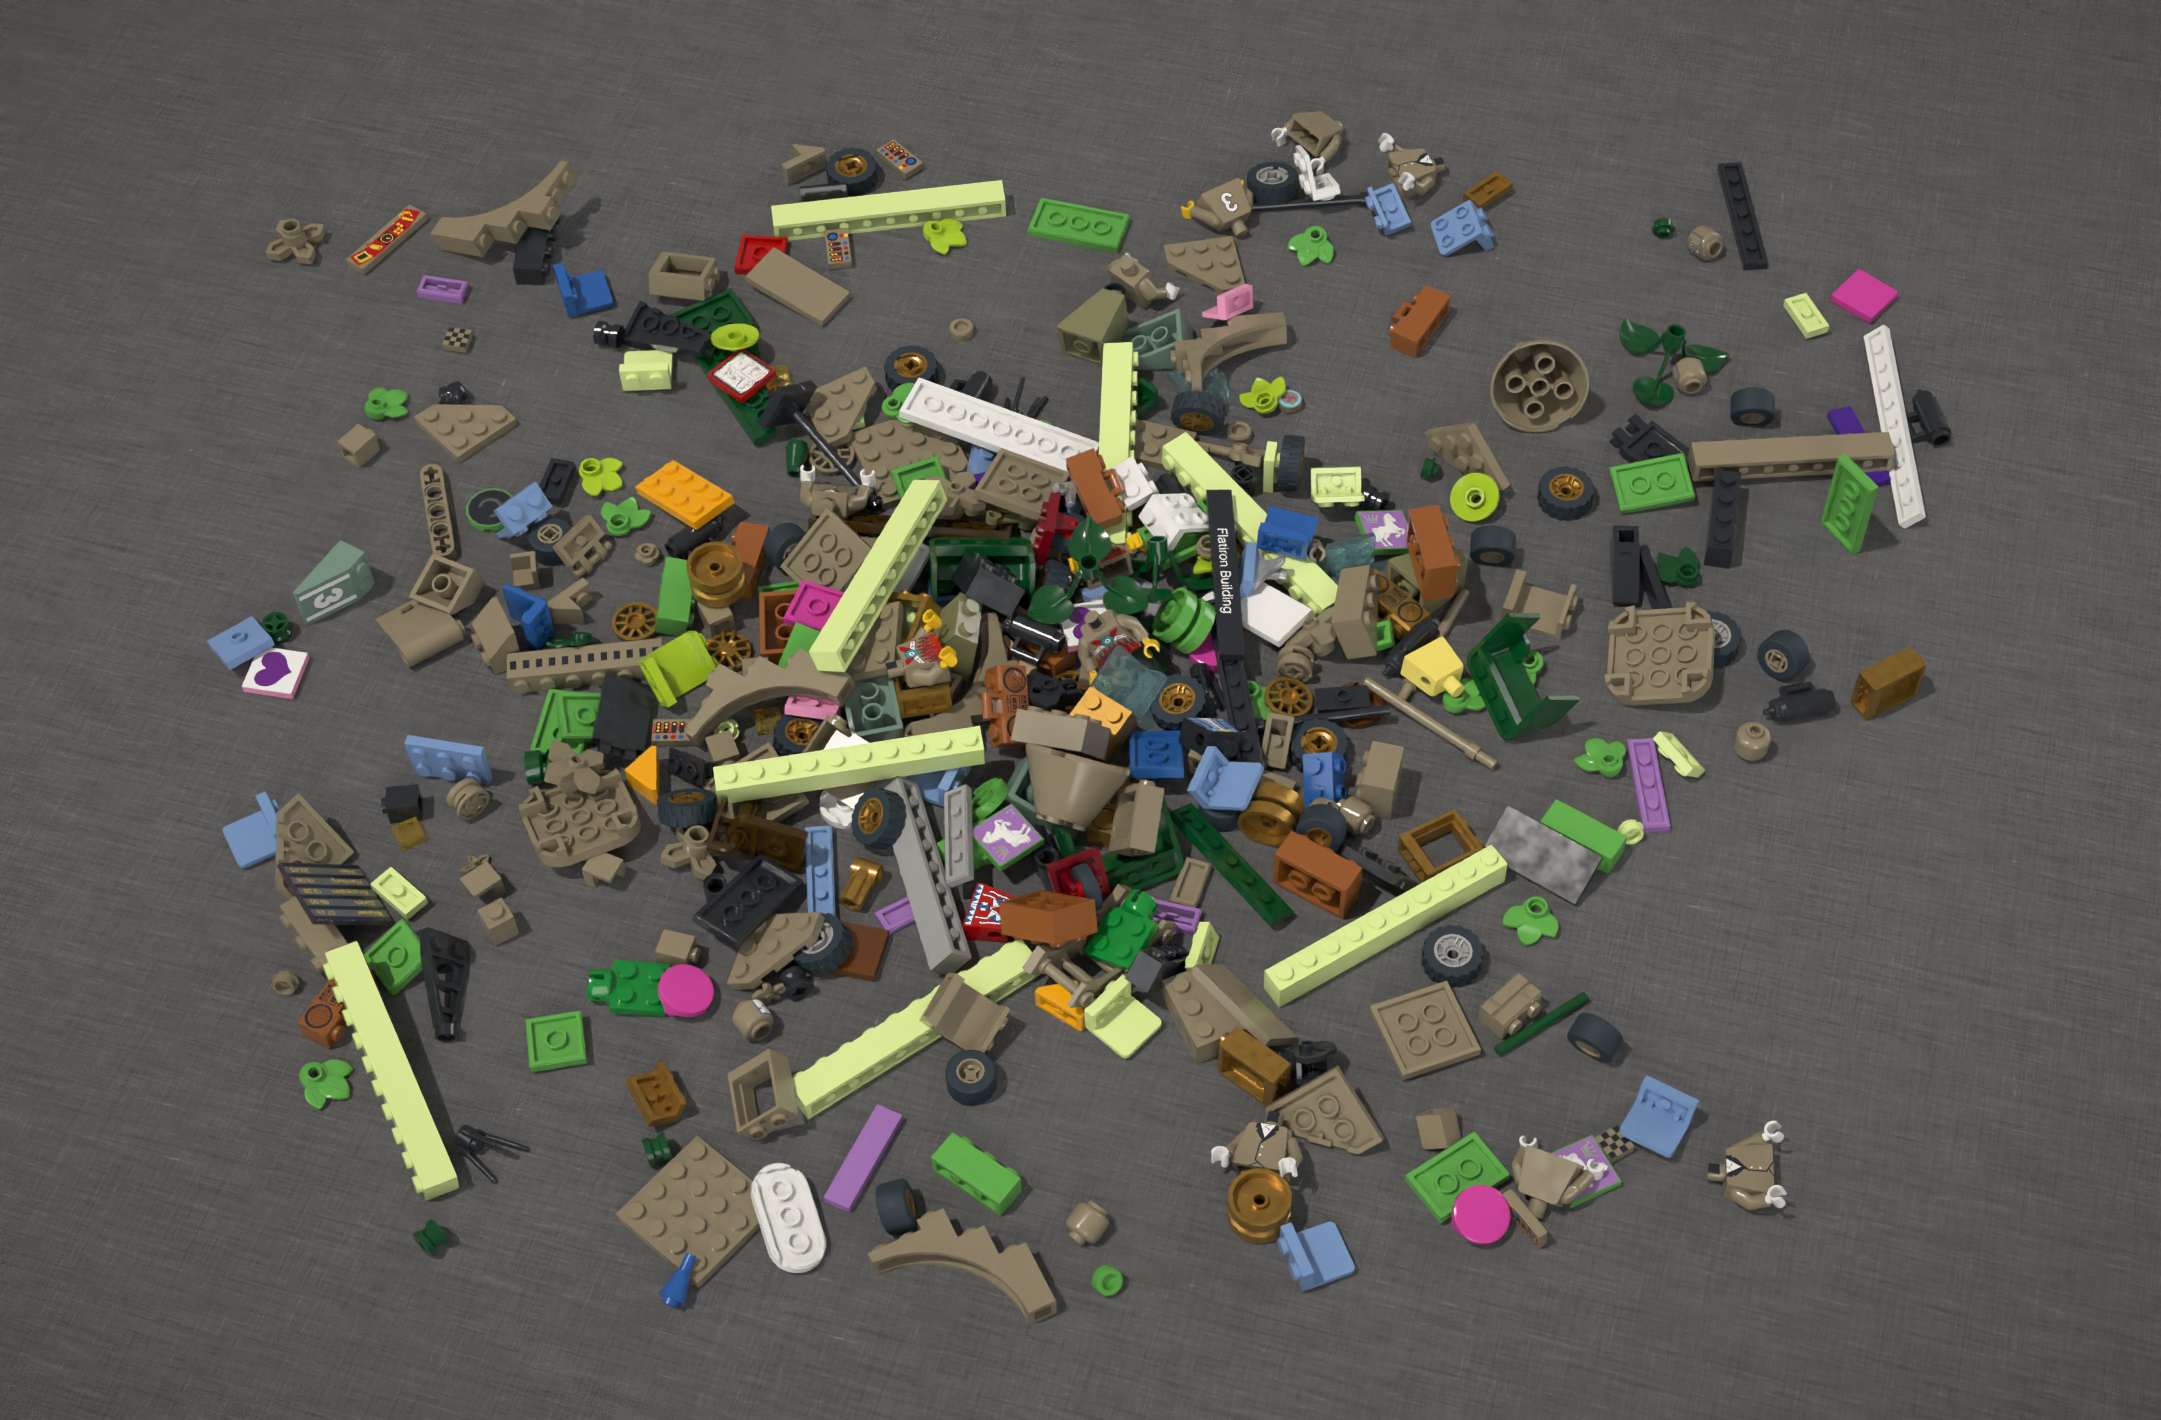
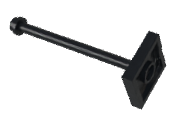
M811 380L795 385L778 387L758 421L762 429L797 422L852 486L859 487L862 485L861 480L802 414L817 389L814 382ZM870 492L865 506L866 509L871 510L873 513L877 512L882 507V497L879 494L873 495Z

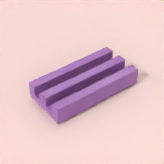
M424 275L416 293L418 298L463 304V297H466V290L469 291L470 286L467 281Z
M1155 899V902L1159 904V910L1168 911L1167 913L1155 912L1152 919L1157 923H1160L1162 919L1173 921L1177 924L1173 932L1193 936L1197 932L1202 909ZM1178 914L1186 915V916H1190V917H1194V918H1193V919H1191V918H1186V917L1178 916Z

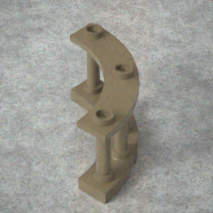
M1120 884L1115 887L1103 903L1102 909L1096 911L1098 916L1097 928L1109 907L1119 908L1133 889ZM1164 919L1160 923L1156 922L1159 928L1147 948L1168 943L1173 936V929L1177 924ZM1093 934L1087 935L1085 940L1067 941L1066 945L1062 947H1050L1049 944L1037 945L1022 967L1030 975L1048 974L1073 996L1066 1004L1070 1008L1086 1007L1093 998L1097 999L1104 992L1105 987L1111 981H1116L1122 975L1126 977L1128 973L1127 971L1091 959L1108 973L1098 979H1093L1071 961L1077 955L1085 954L1084 950ZM1064 968L1068 973H1070L1073 977L1080 981L1081 984H1076L1073 980H1071L1059 969Z

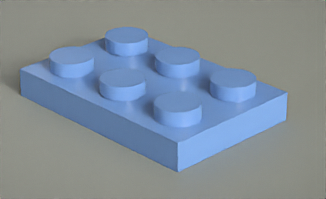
M407 735L404 744L415 774L423 777H440L448 781H461L466 778H473L479 784H491L493 775L484 747Z

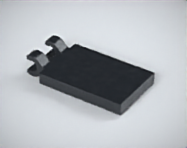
M1634 414L1628 419L1630 424L1625 428L1630 434H1633L1632 437L1626 434L1620 427L1612 432L1614 437L1609 441L1610 444L1620 448L1619 454L1631 463L1683 453L1691 483L1694 482L1692 481L1687 459L1689 448L1653 420L1647 424L1638 415Z
M608 673L605 674L591 737V743L598 744L597 752L604 754L603 762H606L611 748L623 751L620 765L623 768L631 765L635 761L636 755L641 756L643 754L655 696L650 685Z

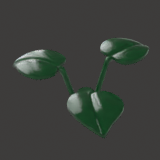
M1626 318L1623 319L1620 327V341L1627 350L1636 354H1644L1647 350L1654 351L1662 343L1663 349L1666 352L1657 379L1640 377L1634 381L1632 386L1634 395L1640 401L1650 406H1663L1672 399V387L1667 383L1660 382L1670 354H1675L1681 349L1682 358L1699 359L1703 363L1705 373L1711 374L1722 366L1728 359L1729 353L1702 345L1692 344L1686 346L1687 340L1684 339L1686 330L1677 324L1669 325L1666 332H1663L1660 338L1652 329L1635 324Z
M1089 516L1076 527L1068 543L1069 554L1072 559L1078 561L1079 568L1069 592L1065 595L1064 590L1057 585L1048 584L1045 587L1042 586L1034 593L1027 615L1034 621L1048 625H1056L1068 620L1074 612V605L1068 599L1072 597L1080 578L1093 580L1098 577L1104 588L1108 590L1103 596V604L1106 610H1113L1117 614L1130 616L1145 610L1148 607V598L1142 586L1131 577L1117 576L1113 579L1111 586L1106 582L1103 572L1099 569V561L1106 558L1110 553L1111 539L1107 532Z
M1165 536L1147 538L1146 561L1131 560L1133 574L1128 577L1133 575L1139 576L1142 572L1146 573L1153 569L1152 589L1143 588L1147 595L1148 603H1164L1171 598L1170 589H1157L1158 566L1166 564L1168 558L1181 584H1186L1187 588L1190 589L1213 588L1212 574L1182 576L1173 557V550H1168V541Z

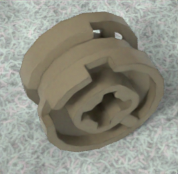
M1298 645L1283 647L1278 654L1276 667L1278 677H1291L1302 680L1303 683L1308 681L1312 677L1313 653L1309 649Z
M466 778L455 784L447 795L446 802L452 810L457 811L456 814L461 819L470 820L478 816L486 808L490 796L475 779Z

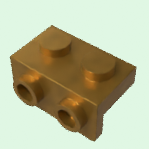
M663 1061L656 1063L653 1072L633 1075L627 1078L625 1085L648 1128L679 1121L686 1106L684 1094L679 1091L674 1082L673 1074L667 1069Z

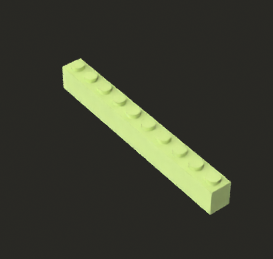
M1002 180L771 206L775 237H788V241L825 237L824 230L847 228L848 234L924 226L927 221L931 220L939 222L943 219H954L960 222L1006 216Z
M1133 342L1103 343L1099 455H1102L1106 465V469H1103V472L1131 456L1135 460V450H1132L1131 445H1136V431L1132 430V425H1137L1136 410L1133 411V406H1136L1138 403L1137 391H1134V386H1138V372L1134 371V369L1139 366V354L1134 352ZM1109 479L1105 480L1108 490H1113ZM1119 495L1115 498L1116 500L1121 499L1125 509V513L1122 514V522L1104 530L1113 543L1125 546L1127 544L1125 538L1132 535V532H1129V527H1133V512H1129Z
M1187 432L1165 444L1162 449L1161 459L1163 466L1177 476L1180 484L1184 487L1186 486L1193 493L1197 501L1202 500L1207 507L1206 490H1232L1235 537L1240 541L1243 548L1247 542L1257 544L1258 529L1260 523L1265 522L1267 513ZM1258 548L1259 554H1262L1265 560H1272L1282 555ZM1283 555L1285 557V564L1280 568L1287 570V576L1284 581H1275L1278 584H1282L1294 600L1312 609V617H1317L1324 610L1334 607L1338 585L1308 555L1306 561Z
M940 480L912 481L809 650L818 671L845 672L882 611L883 606L888 601L948 500Z
M980 726L716 766L713 767L720 805L723 798H727L728 804L896 778L897 776L903 777L985 764L981 729Z
M1492 845L1482 849L1268 968L1264 972V989L1279 1008L1503 883L1507 870L1506 861Z
M1022 940L1006 943L1000 951L992 956L982 958L977 965L969 970L958 973V975L965 979L964 983L994 1003L1040 974L1030 975L1022 968L1032 954V951ZM939 986L935 987L924 998L914 1000L903 1011L890 1015L885 1022L875 1028L867 1029L856 1040L843 1044L835 1053L828 1057L820 1058L814 1066L805 1071H800L792 1077L797 1105L808 1120L942 1037L919 1021Z
M355 941L326 952L327 963L323 964L328 980L333 979L336 984L332 988L337 1003H344L346 1009L342 1011L347 1026L353 1025L356 1033L352 1034V1038L357 1050L362 1048L365 1056L361 1057L365 1070L367 1073L372 1072L375 1080L371 1081L376 1096L382 1095L385 1104H382L381 1107L386 1120H393L395 1128H392L391 1131L396 1144H403L405 1152L401 1154L406 1168H413L416 1175L411 1177L416 1192H423L426 1201L458 1189L459 1184L456 1172L358 942Z

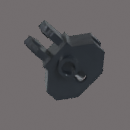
M1038 672L1027 674L1029 706L1039 707L1048 712H1051V710L1066 712L1067 706L1077 704L1084 695L1082 690L1077 688L1078 684L1072 678L1059 681L1057 677L1051 678Z
M1301 1041L1296 1047L1284 1048L1280 1053H1277L1291 1063L1290 1078L1295 1079L1297 1085H1304L1336 1067L1335 1063L1327 1062L1329 1055L1337 1053V1047L1331 1041Z

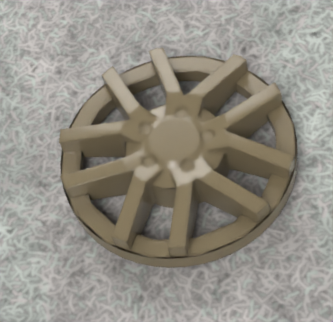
M847 442L833 448L850 467L855 457L851 443ZM814 443L808 455L811 467L812 465L815 466L818 474L824 473L836 476V473H840L837 468L834 469L833 463L823 452L816 451V448L819 449V447Z

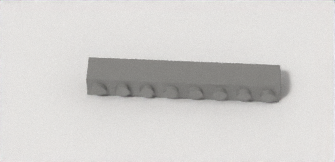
M897 776L883 788L898 793L906 805L905 827L895 844H892L893 851L897 858L900 874L903 878L907 897L910 901L913 917L917 924L930 970L947 975V973H954L972 958L951 889L946 884V873L918 784L915 781Z

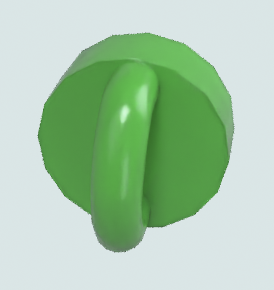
M1102 1265L1094 1272L1091 1284L1100 1294L1112 1296L1121 1289L1123 1277L1121 1272L1114 1266Z

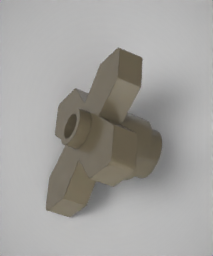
M296 219L279 220L275 230L280 239L269 243L266 250L268 259L281 261L294 254L298 263L312 264L316 256L312 245L322 241L325 235L323 224L310 223L303 227Z
M971 471L957 473L952 482L940 476L925 478V480H940L948 499L938 516L959 519L964 514V508L972 512L986 509V502L973 497L976 479Z
M1334 607L1324 610L1317 617L1307 619L1295 634L1286 641L1285 647L1298 645L1306 648L1309 646L1310 650L1316 653L1318 657L1332 652L1335 648L1334 640L1336 637L1331 624Z
M552 741L548 758L552 763L547 765L544 781L556 784L558 789L566 794H574L578 790L596 794L600 776L595 772L600 771L604 754L589 749L576 754L568 744Z
M699 825L677 827L676 837L680 843L668 844L661 854V863L674 869L690 863L694 877L702 880L708 875L714 874L716 863L712 857L723 854L706 850L710 837L707 829ZM722 834L720 842L727 843L725 835Z

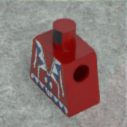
M977 882L963 922L966 940L1008 942L1010 936L1002 934L999 902L1015 898V896Z

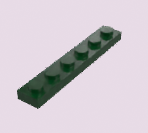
M1192 803L1171 811L1170 817L1176 827L1270 927L1290 919L1293 910L1216 828L1202 816Z

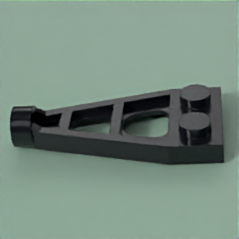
M426 927L420 930V958L432 1023L435 1028V1039L443 1042L454 1041L458 1038V1026L456 1024L469 969V942ZM436 961L453 968L451 983L439 979ZM439 990L450 994L449 1008L441 1005Z

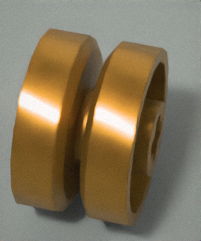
M718 541L704 543L695 548L688 556L686 562L692 595L697 602L708 607H724L736 602L744 594L746 579L742 558L734 546Z
M1269 781L1258 782L1247 808L1242 810L1237 821L1239 829L1245 836L1265 846L1280 847L1291 831L1296 833L1300 815L1305 809L1304 801L1297 792L1287 786Z
M1253 1168L1244 1171L1233 1180L1228 1189L1227 1220L1231 1230L1240 1239L1253 1244H1266L1280 1237V1226L1290 1223L1292 1192L1287 1181L1280 1174L1264 1168Z

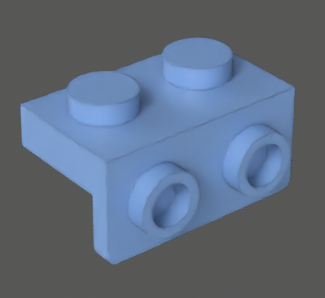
M1394 183L1373 191L1372 187L1367 188L1368 196L1365 197L1368 209H1373L1376 214L1373 218L1378 230L1382 229L1385 236H1388L1411 226L1410 218Z

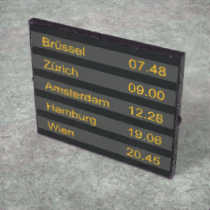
M279 862L277 865L312 924L391 926L394 923L358 865Z

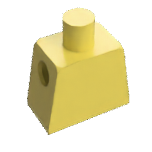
M1440 637L1404 656L1401 674L1428 695L1436 696L1446 690L1455 698L1464 690V686L1460 683L1464 668L1463 663L1445 638Z

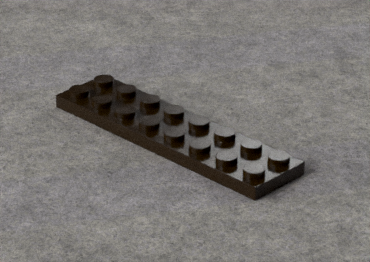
M855 513L851 516L840 518L855 532L865 533L867 537H879L892 515ZM812 515L809 518L808 529L814 525L820 516ZM936 518L923 541L930 540V537L1009 538L1014 535L1015 523L999 524L996 526L988 525L986 521Z

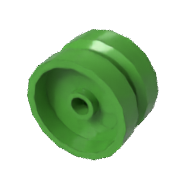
M1177 588L1171 592V598L1159 607L1152 625L1153 634L1166 643L1171 642V645L1184 654L1191 653L1201 645L1209 634L1216 615L1215 607L1202 598L1197 599V596L1186 588Z

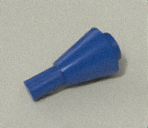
M685 1253L679 1269L674 1272L658 1293L663 1297L662 1303L673 1308H678L679 1304L685 1305L690 1279L689 1273L697 1258L696 1256Z

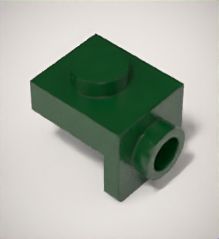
M1144 378L1138 380V389L1136 390L1138 403L1136 406H1133V411L1136 410L1137 419H1141L1158 407V390L1154 384L1148 383Z

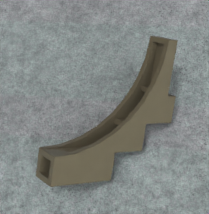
M560 161L540 184L519 199L491 212L459 218L441 217L430 235L440 250L484 257L495 240L517 244L528 227L551 230L561 215L558 206L576 181L577 176L567 161Z
M1284 313L1234 316L1226 320V326L1200 329V338L1174 341V350L1170 351L1171 365H1175L1177 374H1185V383L1190 385L1191 391L1202 392V383L1205 376L1222 361L1249 350L1287 344Z
M997 612L987 613L980 620V660L975 678L967 693L952 707V711L943 712L929 719L911 722L904 729L905 737L975 727L972 724L974 722L991 721L983 720L981 693L987 692L984 683L986 670L996 665H1018L1017 660L1007 661L1008 649L1003 643V626L1001 621H998Z
M800 648L795 655L788 659L785 669L759 656L755 662L750 664L745 677L719 663L717 668L708 675L707 683L705 684L711 694L704 698L701 703V709L695 717L689 720L684 733L692 743L700 747L705 741V737H708L728 717L747 706L783 696H808L823 699L843 707L856 684L851 675L845 672L818 671L810 654Z
M944 1209L929 1211L922 1215L920 1219H917V1232L905 1233L898 1240L889 1244H880L868 1253L869 1265L874 1276L895 1268L907 1266L942 1265L967 1271L996 1286L1018 1306L1029 1325L1057 1313L1056 1300L1026 1242L1020 1245H1011L999 1254L985 1225L979 1228L967 1229L961 1236L957 1237Z

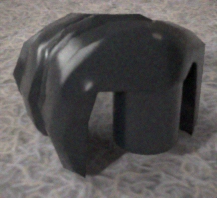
M460 381L440 387L438 390L439 404L462 405V401L467 399L466 388Z

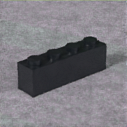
M560 216L551 230L528 227L518 241L513 264L516 285H545L546 276L550 275L549 259H552L554 255L552 243L557 240L556 225L560 224Z
M1716 469L1711 493L1704 556L1705 566L1726 569L1730 567L1734 550L1742 472Z

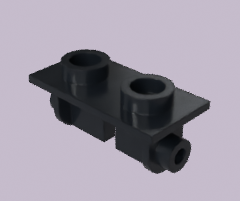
M669 747L668 773L701 786H705V778L714 776L713 767L716 766L713 762H706V760L687 752Z

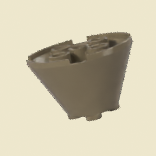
M1533 340L1517 343L1498 362L1490 381V396L1498 414L1512 427L1527 432L1553 430L1570 417L1573 418L1584 405L1589 390V376L1581 357L1569 346L1553 340Z
M1026 743L1025 749L1035 811L1037 813L1036 818L1085 831L1086 826H1089L1129 778L1131 771Z

